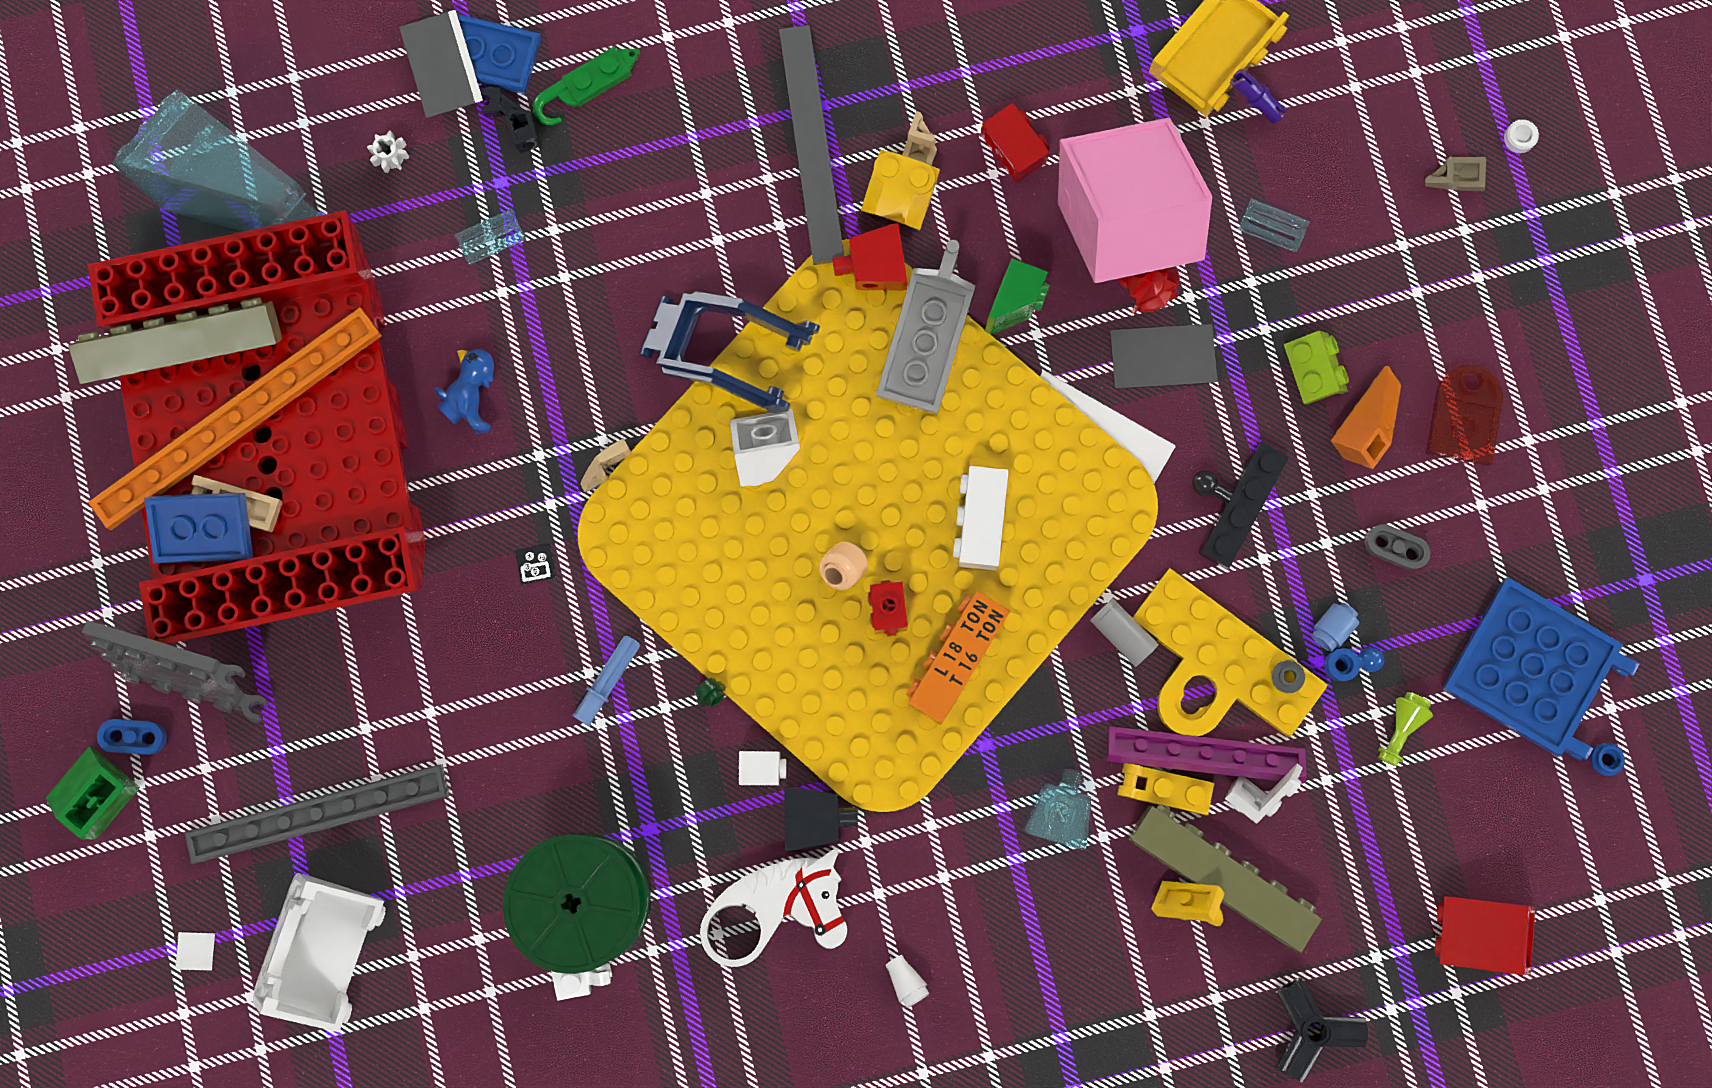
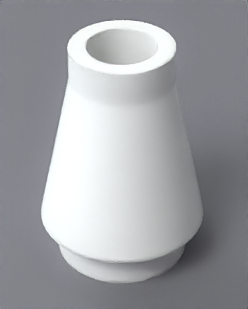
M903 955L894 958L885 965L889 971L899 1002L903 1001L906 1008L929 995L926 989L928 984L906 962Z

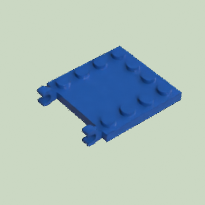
M1506 577L1500 584L1441 689L1554 756L1560 757L1565 751L1571 757L1581 761L1582 758L1584 760L1588 759L1593 748L1572 736L1608 671L1612 668V670L1623 677H1627L1628 674L1633 676L1640 664L1619 653L1623 646L1621 642Z

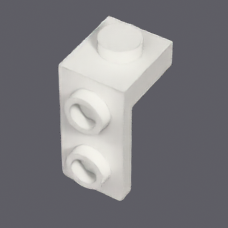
M1296 764L1268 794L1264 793L1245 777L1238 776L1232 783L1225 800L1231 803L1234 809L1244 813L1257 824L1265 815L1271 817L1278 810L1282 803L1280 799L1285 794L1291 797L1301 784L1298 778L1303 767Z

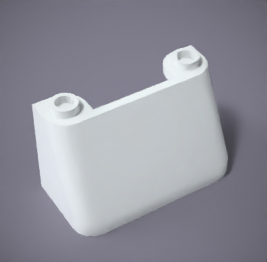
M297 873L290 885L255 985L253 1003L258 1012L271 1017L340 1032L342 1023L346 1024L352 1011V1004L348 1003V996L346 995L347 988L367 930L372 931L375 925L380 926L385 915L384 901L362 892Z

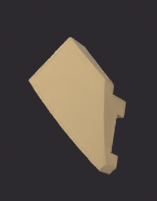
M916 111L902 155L932 166L937 153L936 139L932 133L930 134L923 121L921 112Z
M624 438L613 443L594 458L580 483L584 492H588L609 480L604 469L632 455Z

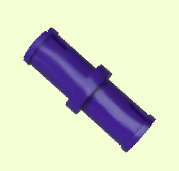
M1240 69L1233 75L1238 81L1231 79V86L1235 87L1247 99V104L1251 108H1257L1271 123H1276L1283 118L1284 115L1279 110L1282 113H1286V107L1281 105L1270 94V89L1265 84L1260 85L1246 69Z

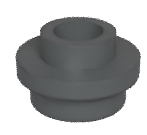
M1285 660L1273 668L1271 680L1275 688L1280 692L1294 693L1303 686L1305 673L1297 662ZM1287 670L1294 674V680L1291 683L1286 682L1284 679V673Z

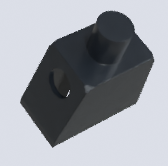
M784 787L785 851L838 842L839 828L858 827V807L838 808L837 794Z

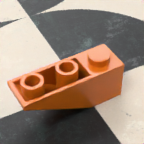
M1385 366L1374 379L1369 389L1331 439V442L1344 459L1370 469H1374L1392 443L1401 384L1389 366Z

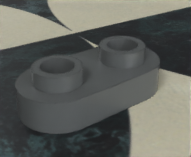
M1386 524L1377 525L1370 529L1365 536L1366 550L1372 556L1403 569L1417 570L1425 566L1430 559V548L1423 539ZM1377 537L1384 539V548L1376 544ZM1407 549L1414 551V560H1410L1406 556Z

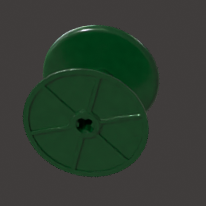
M595 834L556 836L532 847L514 866L506 882L503 895L504 922L514 945L532 963L556 973L577 974L587 972L619 957L639 938L645 928L650 912V885L639 860L621 843ZM580 898L581 904L577 905L576 900Z

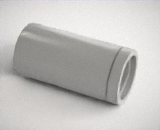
M1113 598L1090 619V622L1135 667L1159 645Z

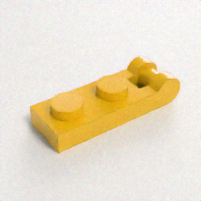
M1123 764L1122 773H1125L1123 785H1119L1117 795L1201 815H1208L1214 783L1135 764ZM1138 777L1146 778L1144 790L1136 789Z

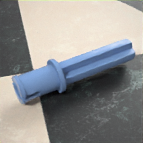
M629 636L622 638L591 688L587 686L586 690L588 692L575 713L572 714L573 717L590 727L591 722L604 702H609L607 697L638 651L640 644Z

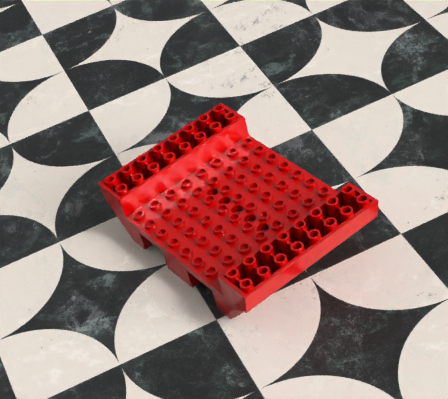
M346 210L87 264L97 327L108 334H111L110 328L131 324V328L136 329L144 327L143 322L150 319L163 317L164 322L177 320L175 315L196 311L197 316L209 314L208 308L228 304L229 309L242 307L241 301L261 297L262 303L273 302L283 337L282 340L273 345L119 376L134 469L358 308L365 312L378 331L386 327L381 298L360 242L358 231ZM380 338L160 495H191L194 487L191 485L194 475L266 496L272 490L280 489L282 492L281 501L283 503L273 532L249 526L253 558L242 561L154 563L146 506L141 509L152 573V580L139 582L148 639L170 644L409 593L423 587L424 530L420 509L410 502L401 449L408 448L397 387L387 378ZM253 365L260 366V376L256 380L248 381L246 379L247 369ZM270 427L272 431L270 439L265 443H258L256 435L259 429ZM268 458H275L277 462L276 470L271 474H264L262 472L263 462ZM207 490L206 494H212L213 491Z

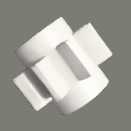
M391 131L383 136L375 134L373 145L367 146L370 153L374 155L370 161L374 166L381 164L385 173L394 168L401 170L403 159H409V155L403 150L407 144L403 138H398L395 141V136ZM390 149L392 152L386 155L385 152Z

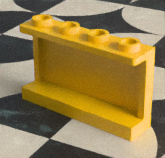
M1204 0L1153 59L1149 73L1207 117L1213 109L1217 112L1220 111L1230 98L1227 95L1233 87L1230 81L1231 79L1238 81L1233 75L1240 69L1247 70L1252 63L1258 66L1268 53V50L1265 49L1271 41L1276 44L1288 29L1284 25L1289 15L1283 12L1278 17L1257 0Z

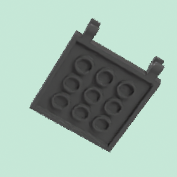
M87 620L81 633L91 642L90 646L93 649L101 652L100 657L111 663L110 667L121 673L120 678L133 684H140V681L152 684L151 687L166 694H170L171 690L183 693L182 697L189 701L201 703L203 699L213 702V707L221 711L231 713L233 709L239 710L244 713L249 721L254 723L261 722L262 718L258 714L252 713V708L256 705L267 707L268 702L262 696L244 694L231 676L239 675L244 677L246 673L241 667L219 663L217 659Z

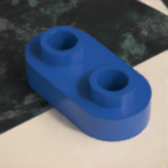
M112 719L100 726L97 732V741L100 747L108 752L153 755L164 748L167 742V734L165 729L155 722ZM120 730L122 732V739L116 742L114 736ZM152 732L155 740L152 744H149L147 736Z

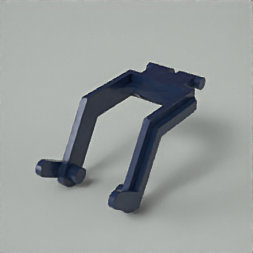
M695 291L693 294L684 293L680 304L673 305L671 298L661 297L652 322L657 325L656 329L649 328L639 355L651 359L653 353L660 354L657 364L662 366L663 373L669 377L716 386L773 413L789 411L791 404L782 399L783 390L769 386L767 392L716 368L687 363L683 356L698 318L705 311L743 317L787 338L785 346L794 351H800L802 345H810L812 340L810 335L818 334L820 330L819 325L810 321L794 324L740 298Z

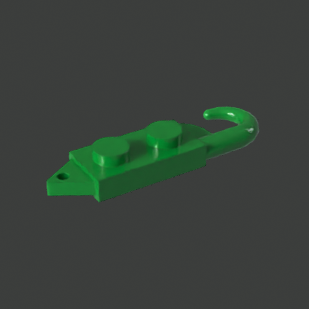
M613 46L561 77L562 80L543 90L535 97L533 102L535 118L547 126L556 125L562 121L560 117L548 118L543 114V107L548 102L559 97L568 106L580 107L631 77V70L641 54L640 49H616Z

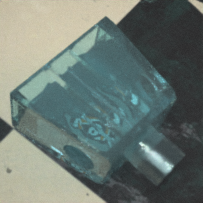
M1063 768L1059 786L1045 783L1023 826L1022 832L1079 850H1086L1091 796L1078 793L1082 773Z

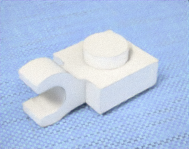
M606 963L594 970L577 974L551 971L557 1001L589 995L591 993V985L603 986L610 984V977H612L610 963Z

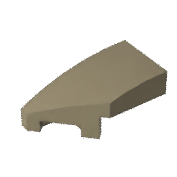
M1450 156L1438 170L1425 178V186L1458 191H1484L1486 157Z

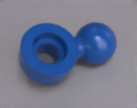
M1373 646L1362 649L1359 655H1356L1350 649L1341 648L1333 650L1326 656L1324 669L1332 680L1338 682L1348 681L1358 674L1360 668L1366 672L1380 670L1384 665L1385 658L1382 651ZM1337 660L1343 662L1344 668L1342 671L1336 668Z

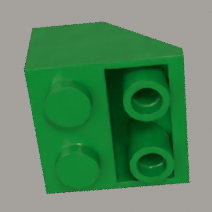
M89 746L47 795L46 800L56 819L80 839H98L140 789V786L92 746Z

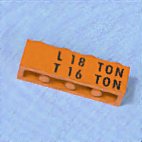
M978 591L975 592L973 597L965 596L957 609V612L962 614L956 625L949 623L940 637L945 642L939 653L932 650L923 665L928 670L922 681L915 678L906 693L911 698L907 704L908 706L939 725L945 720L1010 613V610Z

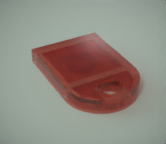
M1464 365L1455 368L1440 381L1435 396L1426 454L1485 466L1493 464L1503 405V391L1498 379L1490 371L1480 366ZM1466 375L1477 377L1479 380L1478 390H1471L1465 385L1464 379Z

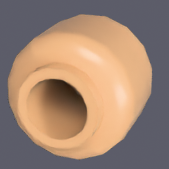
M840 542L823 556L820 561L819 570L821 577L829 586L837 590H848L863 577L867 571L868 562L863 551L855 544Z

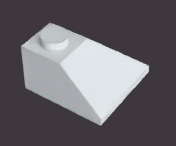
M789 409L786 412H771L730 420L734 456L741 487L748 485L758 486L765 482L773 481L800 449L793 409Z

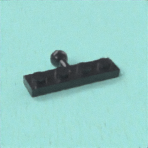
M1263 442L1258 443L1232 491L1219 484L1216 475L1211 471L1202 470L1195 474L1192 486L1196 493L1202 496L1212 494L1226 502L1199 551L1200 555L1225 569L1230 568L1289 457Z

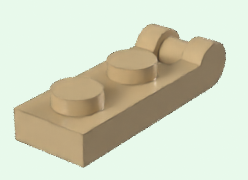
M194 475L191 485L194 486L191 495L206 494L207 490L213 491L212 494L245 493L249 526L273 532L283 501Z

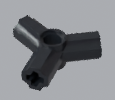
M1302 978L1290 981L1275 991L1295 1027L1293 1036L1275 1065L1288 1075L1303 1083L1320 1051L1325 1046L1366 1047L1368 1040L1366 1018L1323 1016ZM1318 1022L1321 1028L1320 1034L1317 1038L1310 1039L1307 1035V1028L1311 1023Z

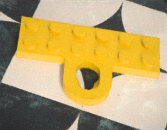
M1170 568L1132 617L1151 637L1182 659L1162 686L1157 699V709L1162 722L1175 734L1201 736L1210 732L1218 725L1235 700H1238L1289 738L1328 686V684L1299 664L1305 673L1303 686L1294 693H1283L1277 690L1271 680L1273 668L1282 661L1295 660ZM1285 671V681L1293 682L1294 674L1291 671ZM1194 676L1208 678L1215 688L1213 701L1208 706L1199 708L1194 714L1185 713L1181 708L1184 686Z

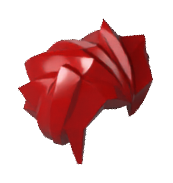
M1174 266L1118 278L1117 282L1125 289L1128 288L1130 297L1136 298V305L1132 310L1134 314L1137 311H1156L1165 307L1168 301L1177 298V286L1180 282L1179 272Z

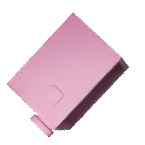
M1170 117L1060 140L1058 205L1094 283L1205 260L1212 194Z

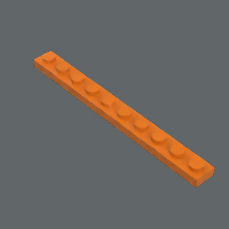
M358 308L88 502L104 526L109 530H113L145 507L144 498L160 496L382 335L365 312Z

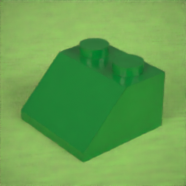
M1012 258L988 316L985 332L993 335L1031 319L1034 309L1041 311L1050 284L1045 282L1048 272Z

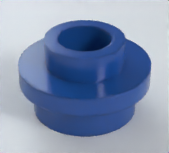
M1602 743L1592 750L1590 762L1597 773L1604 776H1613L1623 769L1625 757L1622 750L1615 744ZM1605 753L1611 759L1608 766L1602 762V756Z

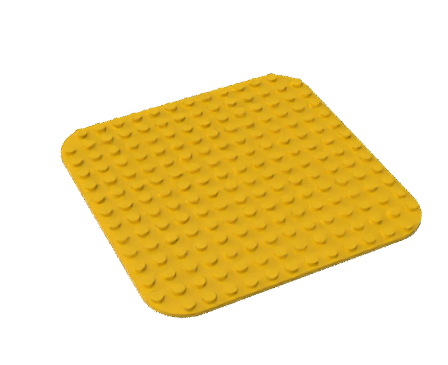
M849 239L842 240L844 256L850 255ZM811 255L763 307V309L794 324L810 321L819 325L820 330L818 334L810 335L812 337L810 345H802L800 351L791 350L785 346L787 338L750 321L709 366L766 392L769 386L783 390L782 399L791 404L789 409H793L800 446L798 452L773 481L765 482L758 486L748 485L741 487L734 456L730 420L771 412L716 386L694 382L631 451L632 455L626 457L608 476L609 480L603 482L590 496L579 520L578 545L588 570L603 586L708 679L715 678L717 681L723 682L726 686L723 692L838 795L849 803L865 810L875 812L897 811L917 803L936 786L1145 545L1153 532L1157 519V492L1151 476L1141 462L999 341L985 332L968 315L937 415L876 397L907 290H857L853 274L835 276L833 263L813 265ZM905 263L908 290L914 269ZM969 466L1008 470L1001 549L997 570L958 566L959 558L953 557L955 538H961L962 526L956 525L958 506H964L965 494L959 493L961 475H968ZM840 542L855 544L863 551L868 562L867 571L863 577L848 590H837L829 586L821 577L819 570L820 561L823 556ZM884 580H890V582L903 581L908 629L891 637H887L884 634L875 635L874 627L872 628L870 623L872 606H869L867 599L870 585L880 584ZM978 591L1010 610V613L945 720L939 725L908 706L907 704L911 698L906 693L915 678L922 681L928 670L923 665L932 650L937 653L941 650L945 642L940 637L949 623L956 625L962 614L957 612V609L965 596L973 597L975 592ZM883 603L882 607L885 610L886 605ZM890 608L888 612L893 611L895 608Z

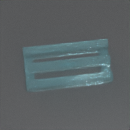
M1251 198L1238 230L1297 252L1310 221ZM1252 211H1256V212H1258V213L1264 214V215H1266V216H1269V217H1271V218H1274V219H1276V220H1279V221H1281V222H1284V223H1286V224H1289V225H1291V226H1294V227H1296V228H1299V230H1298V229H1295V228H1293V227H1290V226H1288V225H1285V224H1283V223H1280V222H1278V221H1275V220H1273V219H1270V218H1267V217H1265V216H1262V215H1260V214H1257V213H1255V212H1252ZM1250 219L1257 223L1263 224L1266 227L1273 229L1275 231H1280L1290 236L1295 237V240H1290L1288 238H1285L1263 228L1248 223V221Z
M512 209L454 234L469 265L526 240ZM511 221L510 223H508V224H506V225H503V226H501V227H499V228H497V229H495V230H492V231H490V232H488V233H486V234H484V235H481V236H479V237H477V238H475V239H472V240H470V241H468V242H465V241H467V240H469V239H471V238H473V237H476V236H478V235H480V234H482V233H484V232H487V231H489V230H491V229H493V228H495V227H498V226H500V225H502V224H504V223H506V222ZM512 230L516 231L515 234L473 253L469 251L479 245L497 239V237Z

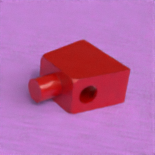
M898 223L851 237L849 239L850 255L832 257L834 275L853 274L857 290H907L908 281Z

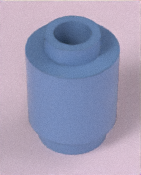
M1333 603L1313 627L1315 631L1311 635L1312 639L1329 652H1332L1336 647L1340 648L1359 625V621L1356 618L1358 613L1346 603L1341 605Z

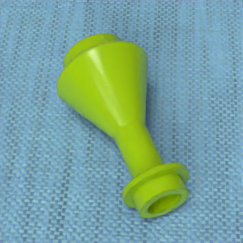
M1407 692L1404 698H1396V730L1387 748L1378 749L1380 752L1378 758L1392 766H1397L1399 762H1403L1404 759L1399 756V753L1408 735L1433 717L1432 712L1429 710L1431 702L1411 692Z

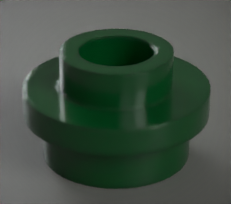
M715 678L704 681L694 693L697 697L698 705L711 708L719 704L724 698L723 691L726 689V686Z

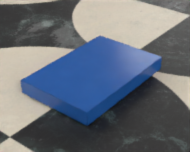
M457 14L477 82L526 95L542 40L541 34Z
M245 493L164 495L144 498L154 563L242 561L253 558Z

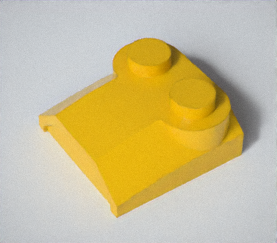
M880 149L878 158L874 163V170L861 211L893 220L920 231L940 174V169L924 162Z

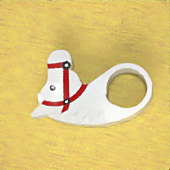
M838 849L831 850L820 859H791L761 868L729 886L714 901L702 920L700 938L706 953L714 961L725 966L739 967L749 964L761 954L786 916H792L803 926L812 927L816 941L824 948L832 949L843 943L847 935V926L836 902L838 883L842 879L833 868L838 855ZM746 905V909L752 913L756 912L755 916L759 921L761 929L759 943L751 954L742 959H725L718 955L711 947L708 938L710 922L724 908Z

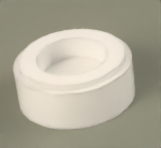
M1528 120L1513 122L1504 134L1506 146L1515 153L1529 151L1539 138L1537 127Z

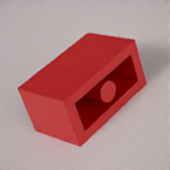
M1012 103L983 122L980 135L1015 183H1018L1047 163L1049 145L1041 134L1036 135L1030 127L1031 121L1025 111L1022 109L1018 110Z

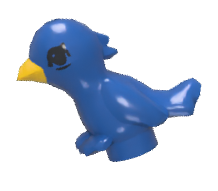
M483 349L459 350L457 353L461 363V373L459 378L446 391L439 387L434 389L435 393L442 400L437 407L454 425L463 418L469 423L476 434L488 433L491 426L482 420L478 413L479 387L483 384V386L489 388V382H493V358Z

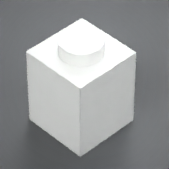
M739 751V785L780 786V779H786V759H780V752Z

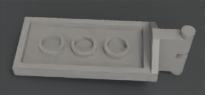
M948 241L939 270L914 268L876 397L938 414L976 286L953 275L958 259V241Z

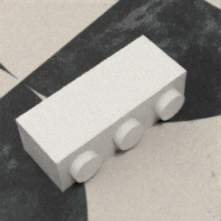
M969 466L968 475H961L959 493L965 494L964 506H958L956 525L962 526L961 538H955L953 557L959 558L958 566L997 570L999 567L1008 470Z

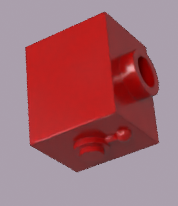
M884 580L880 584L870 585L867 599L869 606H872L870 623L872 628L874 627L875 635L884 634L887 637L896 636V633L907 631L908 624L903 581L890 582V580ZM883 603L886 605L885 610L882 607ZM890 608H895L893 611L888 612Z

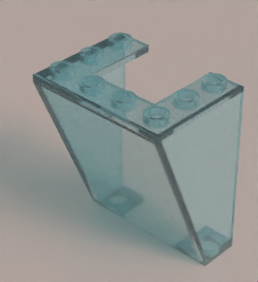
M178 89L162 100L157 112L149 120L141 124L135 137L128 145H124L119 149L116 158L111 163L162 209L242 232L325 215L303 200L307 193L296 181Z

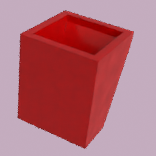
M1444 896V903L1439 902L1437 910V921L1443 924L1442 936H1436L1435 956H1440V964L1519 975L1531 974L1536 907Z

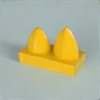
M1162 881L1151 909L1160 917L1206 921L1212 925L1220 926L1223 923L1220 904L1225 893L1217 885Z

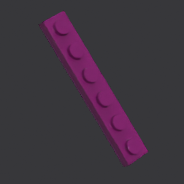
M1109 726L1107 732V761L1274 781H1280L1296 764H1299L1303 769L1298 779L1301 781V784H1304L1306 780L1305 749L1112 726Z

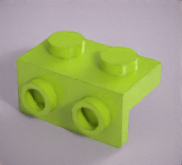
M1319 330L1284 344L1304 404H1310L1337 393L1343 394L1348 392L1346 386L1349 383L1348 374L1343 365L1339 366L1336 357L1339 349L1332 335L1329 336L1327 332Z

